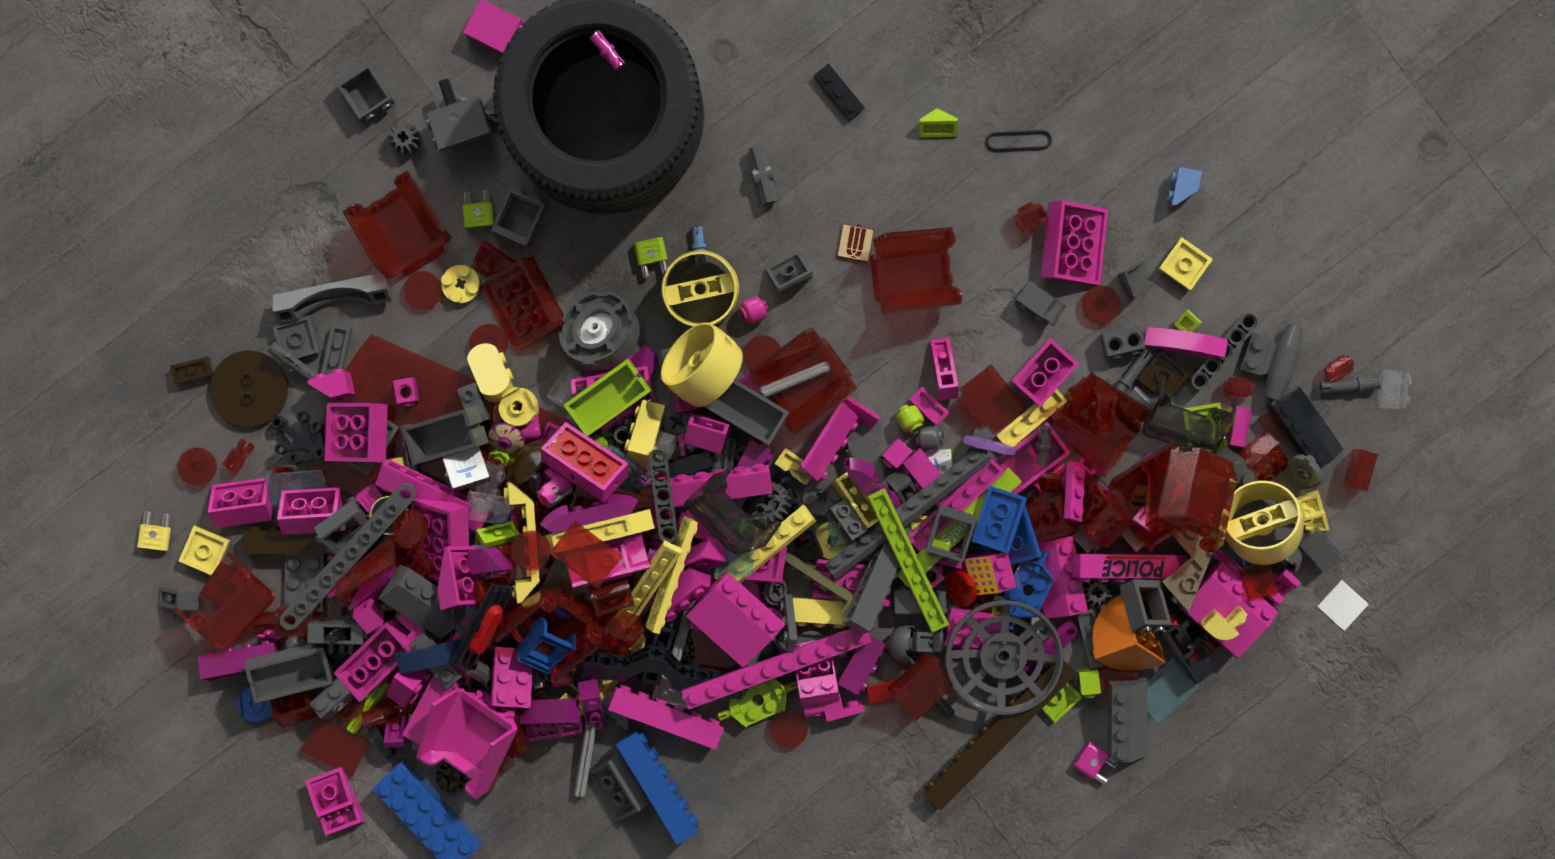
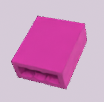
M479 0L463 33L467 38L502 55L508 41L511 42V37L517 32L518 28L523 27V21L485 0Z

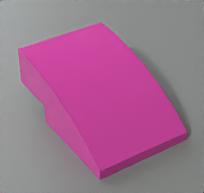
M342 767L305 781L316 816L320 818L325 836L365 822L358 799Z

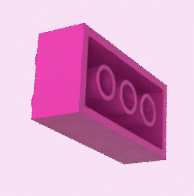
M395 618L387 621L334 674L359 702L366 699L399 668L395 654L412 650L409 646L411 642L406 638L409 633Z

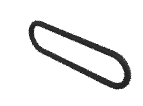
M1046 130L992 132L986 138L987 147L993 151L1044 149L1052 143V136ZM1046 133L1049 136V142L1045 146L993 148L989 145V138L992 135Z

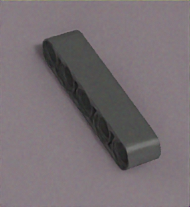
M1247 313L1236 319L1222 337L1228 340L1225 359L1205 357L1188 379V385L1191 389L1202 390L1211 383L1256 328L1258 320L1254 314ZM1245 317L1250 320V327L1244 326L1243 320ZM1233 332L1237 333L1239 337L1237 342L1231 339ZM1208 362H1212L1214 364V370L1212 372L1208 371L1207 369ZM1197 376L1202 379L1200 387L1196 386L1194 382Z
M654 446L649 453V466L659 537L662 542L665 540L672 543L677 537L678 529L668 456L664 447ZM660 452L663 454V458L655 460L653 453ZM662 471L666 474V477L658 479L655 473ZM664 490L669 496L667 498H660L658 492ZM662 510H669L671 516L663 517L660 512ZM665 529H671L674 532V534L672 536H666L664 535L663 531Z

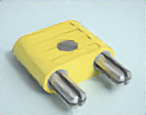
M145 511L143 524H140L137 547L168 551L171 527H169L170 514H163L162 526L150 525L151 512Z

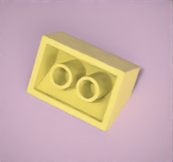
M642 400L641 406L636 407L634 417H637L636 423L632 422L629 434H632L631 440L627 439L624 450L628 451L627 459L648 473L650 467L649 453L656 446L665 405Z

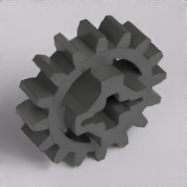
M772 482L773 493L757 495L755 499L750 500L754 504L750 507L754 511L752 515L757 517L758 521L764 522L767 525L770 522L776 524L778 518L783 520V513L788 514L786 508L791 507L787 503L791 500V497L788 496L789 492L782 485H777Z

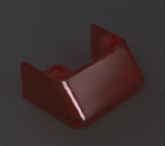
M230 552L227 556L239 567L232 576V582L238 588L235 593L211 617L205 612H197L191 617L188 613L177 607L174 609L191 628L220 650L230 648L273 603L275 598L274 592L250 568Z

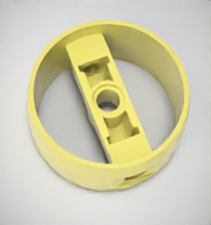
M695 250L680 255L668 266L662 279L661 293L665 307L677 321L690 327L700 323L684 319L671 305L734 292L733 301L727 312L717 320L707 322L716 325L732 312L739 296V282L733 267L722 256L710 251ZM705 254L715 257L730 271V273L667 286L668 278L673 268L681 260L692 255ZM699 283L706 287V291L702 295L697 294L695 291V287Z
M710 323L697 324L681 335L667 353L661 368L662 381L685 402L695 407L708 405L719 398L736 378L742 364V351L735 341L718 327Z
M1270 481L1250 482L1235 490L1224 506L1222 523L1226 540L1232 550L1243 560L1258 565L1275 564L1288 558L1299 546L1304 529L1302 510L1295 496L1284 486ZM1268 499L1280 502L1279 504L1231 520L1242 506L1252 501ZM1261 521L1267 522L1265 525L1258 524ZM1297 522L1293 532L1278 544L1268 547H1254L1241 542L1256 535H1268L1276 528Z

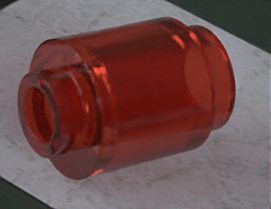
M1342 354L1328 363L1327 367L1324 368V372L1331 381L1339 380L1354 370V362L1349 356Z
M1229 377L1223 386L1227 396L1232 397L1252 396L1254 389L1253 381L1248 378Z

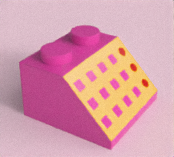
M990 549L964 558L966 571L976 585L977 595L1001 593L1016 587L1008 553Z

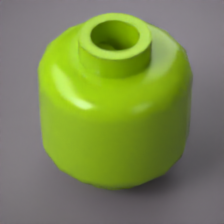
M906 404L898 409L899 413L896 416V421L905 433L910 432V434H913L923 427L924 417L916 406H908Z

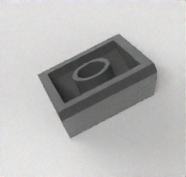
M800 251L765 268L779 294L813 277V272Z

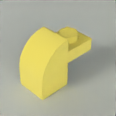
M1240 605L1226 618L1213 608L1200 623L1213 637L1220 640H1230L1239 635L1235 627L1241 626L1248 615Z

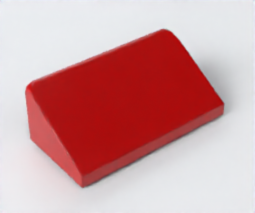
M903 677L866 686L870 704L907 697Z

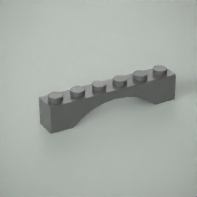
M386 272L275 294L273 295V314L278 324L297 321L313 309L335 301L357 300L372 305L392 301L391 284Z

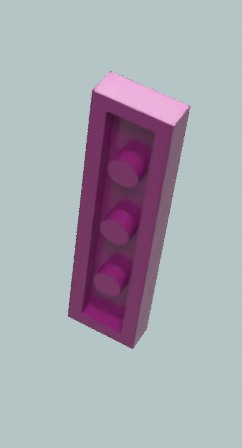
M1069 619L1056 630L1062 649L1080 633L1078 628ZM1052 635L1043 643L1044 653L1056 654ZM1027 660L1023 670L1029 677L1035 670L1038 660ZM1044 661L1042 669L1046 666L1047 661Z

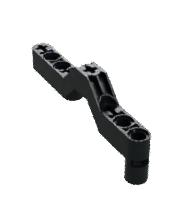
M649 645L627 656L582 650L577 655L573 685L579 689L578 682L591 680V677L626 682L641 672L663 674L671 682L674 689L682 691L730 672L683 665L667 648ZM747 688L724 696V698L743 699Z

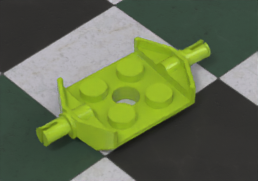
M773 678L762 685L751 686L747 688L743 699H730V707L728 710L718 713V717H720V721L734 717L742 725L748 727V725L785 711L786 695L789 691L798 688L797 682L794 680L785 685L776 678ZM755 695H761L764 698V702L761 705L753 703L752 699Z

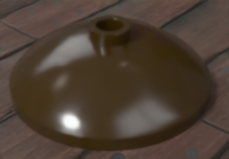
M547 439L529 442L514 451L506 475L508 483L511 482L518 486L529 479L531 472L536 473L542 467L544 462L541 460V448L548 441Z

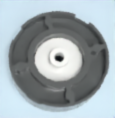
M594 292L581 297L570 306L562 319L564 323L562 333H559L563 350L580 367L589 371H605L621 364L633 352L639 338L640 328L636 314L622 298L610 292H607V294H597Z

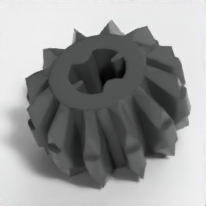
M404 122L403 127L400 123H397L398 129L396 130L392 127L391 131L394 134L388 135V138L392 139L389 145L391 147L395 146L394 151L396 153L400 151L402 155H405L407 150L412 154V147L415 149L419 148L415 143L421 142V139L417 137L420 135V131H415L416 126L413 124L409 127L408 122ZM404 135L409 137L408 140L405 139L406 142L401 140V137H404Z
M1091 578V582H1085L1087 586H1083V590H1085L1086 603L1090 601L1089 607L1093 608L1096 603L1097 608H1101V602L1105 605L1108 603L1105 600L1106 597L1112 599V596L1107 594V592L1113 591V588L1107 587L1110 582H1098L1096 578ZM1095 587L1100 590V594L1097 593V597L1092 594V590L1095 591Z

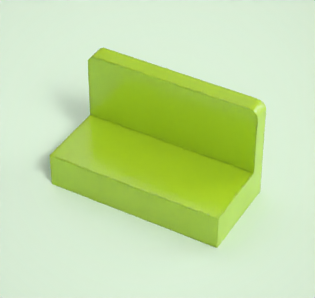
M513 521L476 529L474 545L488 548L519 540L520 533Z

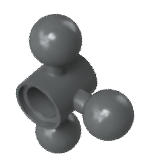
M632 415L621 422L623 427L617 428L615 432L609 428L604 433L597 429L596 433L603 436L604 439L613 438L615 448H612L610 452L623 459L622 449H625L626 441H620L617 437L625 435L631 440L629 429L632 422L636 423L637 419Z

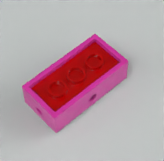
M567 422L541 448L542 462L603 503L628 477V463Z

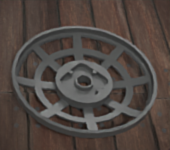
M1010 600L993 601L974 608L956 624L947 643L946 667L955 690L970 705L987 713L1010 715L1035 707L1052 692L1062 672L1063 649L1055 627L1040 611L1021 602ZM1003 605L1002 616L989 618L980 624L972 617L977 612L986 608ZM1011 606H1016L1028 610L1040 620L1031 626L1022 619L1010 616ZM966 622L973 630L968 635L963 650H952L955 637L961 626ZM1001 622L1000 632L990 635L984 629L987 625ZM1009 622L1019 624L1026 630L1019 636L1009 633ZM1045 625L1050 630L1054 639L1056 654L1044 653L1043 643L1037 631ZM978 633L985 640L981 649L969 650L973 638ZM1033 636L1038 652H1027L1023 642ZM1001 651H1007L1009 656L1007 659L1001 660L998 658V654ZM952 658H963L965 670L970 678L963 688L954 674ZM969 658H980L983 667L976 674L973 673L970 667ZM1027 660H1038L1035 670L1029 677L1023 670ZM1044 661L1055 662L1052 677L1041 691L1034 681L1040 674ZM987 674L998 678V688L989 686L981 680ZM1017 675L1023 681V683L1015 687L1006 688V679ZM977 685L986 692L997 694V706L982 703L968 693ZM1027 687L1035 695L1031 700L1022 704L1005 707V695L1018 693Z

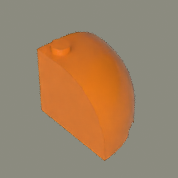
M1122 594L1109 601L1098 614L1093 627L1094 658L1110 668L1124 671L1144 670L1165 664L1160 641H1156L1152 631L1147 633L1131 631Z

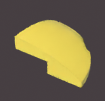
M1318 490L1296 497L1302 510L1303 523L1306 530L1311 531L1316 526L1321 531L1330 530Z

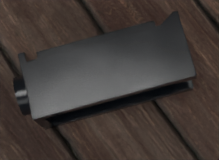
M701 449L669 460L670 478H676V476L686 474L687 476L695 475L698 472L710 470L711 467L715 469V462H718L715 452Z

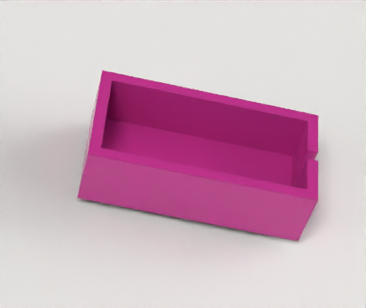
M1047 422L1041 426H1050V424ZM1039 428L1013 446L1016 448L1014 455L1003 454L995 460L1004 471L1009 467L1022 481L1011 493L1018 494L1071 454L1053 428L1050 437L1052 448L1049 453L1048 466L1036 464L1038 454L1036 443H1038Z

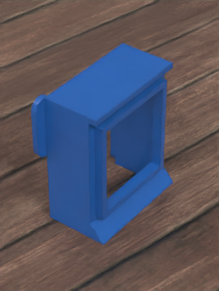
M540 617L530 626L531 632L517 645V661L549 675L550 671L572 650L576 651V634L572 633L565 641L547 633V620ZM542 641L556 647L548 656L534 650Z

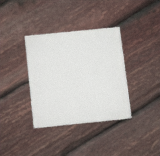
M1341 580L1317 607L1345 631L1369 604Z

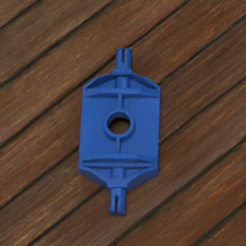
M1042 550V556L1038 557L1036 561L1019 562L1014 574L1016 587L1007 590L1000 601H1017L1030 605L1040 611L1055 580L1045 566L1049 552ZM1027 585H1032L1034 588V592L1030 596L1024 593V588ZM1011 606L1010 616L1019 619L1037 618L1035 614L1016 606ZM1009 622V629L1013 630L1016 623Z

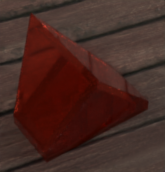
M483 240L471 267L485 277H488L519 263Z

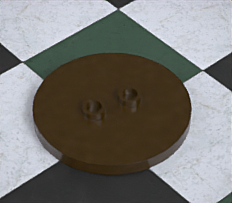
M245 350L229 355L216 367L211 378L210 395L215 409L224 419L238 426L256 427L268 423L281 412L288 396V382L284 370L272 357L262 352Z

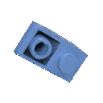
M1179 167L1175 172H1172L1170 183H1173L1172 190H1169L1167 194L1168 207H1174L1199 190L1202 171Z

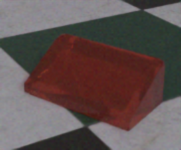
M506 577L475 581V604L481 605L491 584L509 586Z

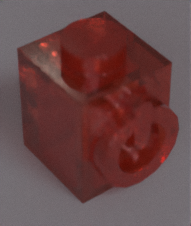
M1033 202L1017 209L1018 214L1014 216L1016 225L1022 233L1029 230L1033 233L1041 228L1040 224L1049 220L1041 203L1034 205Z

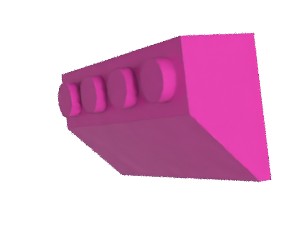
M842 401L797 470L798 473L814 483L824 480L828 473L826 470L829 463L831 465L834 464L839 456L836 454L839 447L841 449L844 448L849 440L846 438L849 431L853 433L858 425L856 422L858 416Z
M1062 535L1037 541L1040 551L1049 552L1045 566L1055 579L1042 605L1043 615L1047 618H1056L1088 612L1082 582L1079 581V578L1072 577V554H1076L1073 536Z

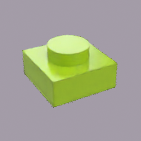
M1188 309L1178 318L1174 325L1180 331L1193 332L1202 322Z

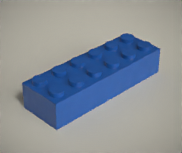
M637 728L619 739L616 746L673 840L678 845L697 833L699 819L694 812L691 814L689 811L687 799L684 796L681 797L678 793L679 787L674 779L670 780L668 776L669 770L666 765L659 762V754L654 746L650 747L648 743L649 737L646 732Z
M405 759L372 789L437 859H468L483 844L481 839Z

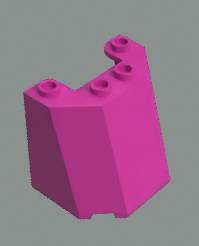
M456 688L432 703L416 758L426 765H436L442 760L449 763L471 779L466 784L465 791L477 799L488 792L517 732V725L514 722L515 714L512 709L507 707H490L491 695L485 691L477 690L476 693L466 692L462 688Z

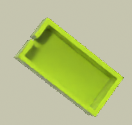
M629 358L564 404L566 410L586 436L592 434L651 391L642 376L637 377L636 374L639 372Z

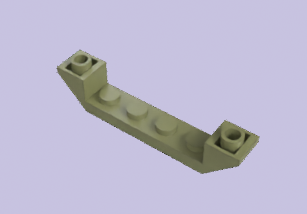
M786 553L785 563L788 562L786 566L794 571H797V569L804 573L802 576L811 582L813 580L819 582V587L826 592L831 590L836 593L834 597L842 602L848 601L840 613L842 617H845L854 594L793 554Z

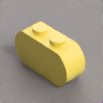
M487 343L477 345L469 352L467 360L480 392L486 400L500 402L502 395L508 389L513 388L511 379H514L510 368L506 369L504 363H507L503 352L499 353L494 345Z

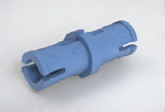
M699 226L697 229L692 227V249L694 251H705L707 247L706 243H704L703 227ZM705 254L694 255L695 266H700V258L701 265H707Z

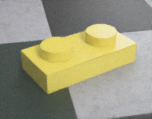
M785 448L774 464L783 471L790 470L792 477L805 486L809 482L808 478L797 472L803 460Z

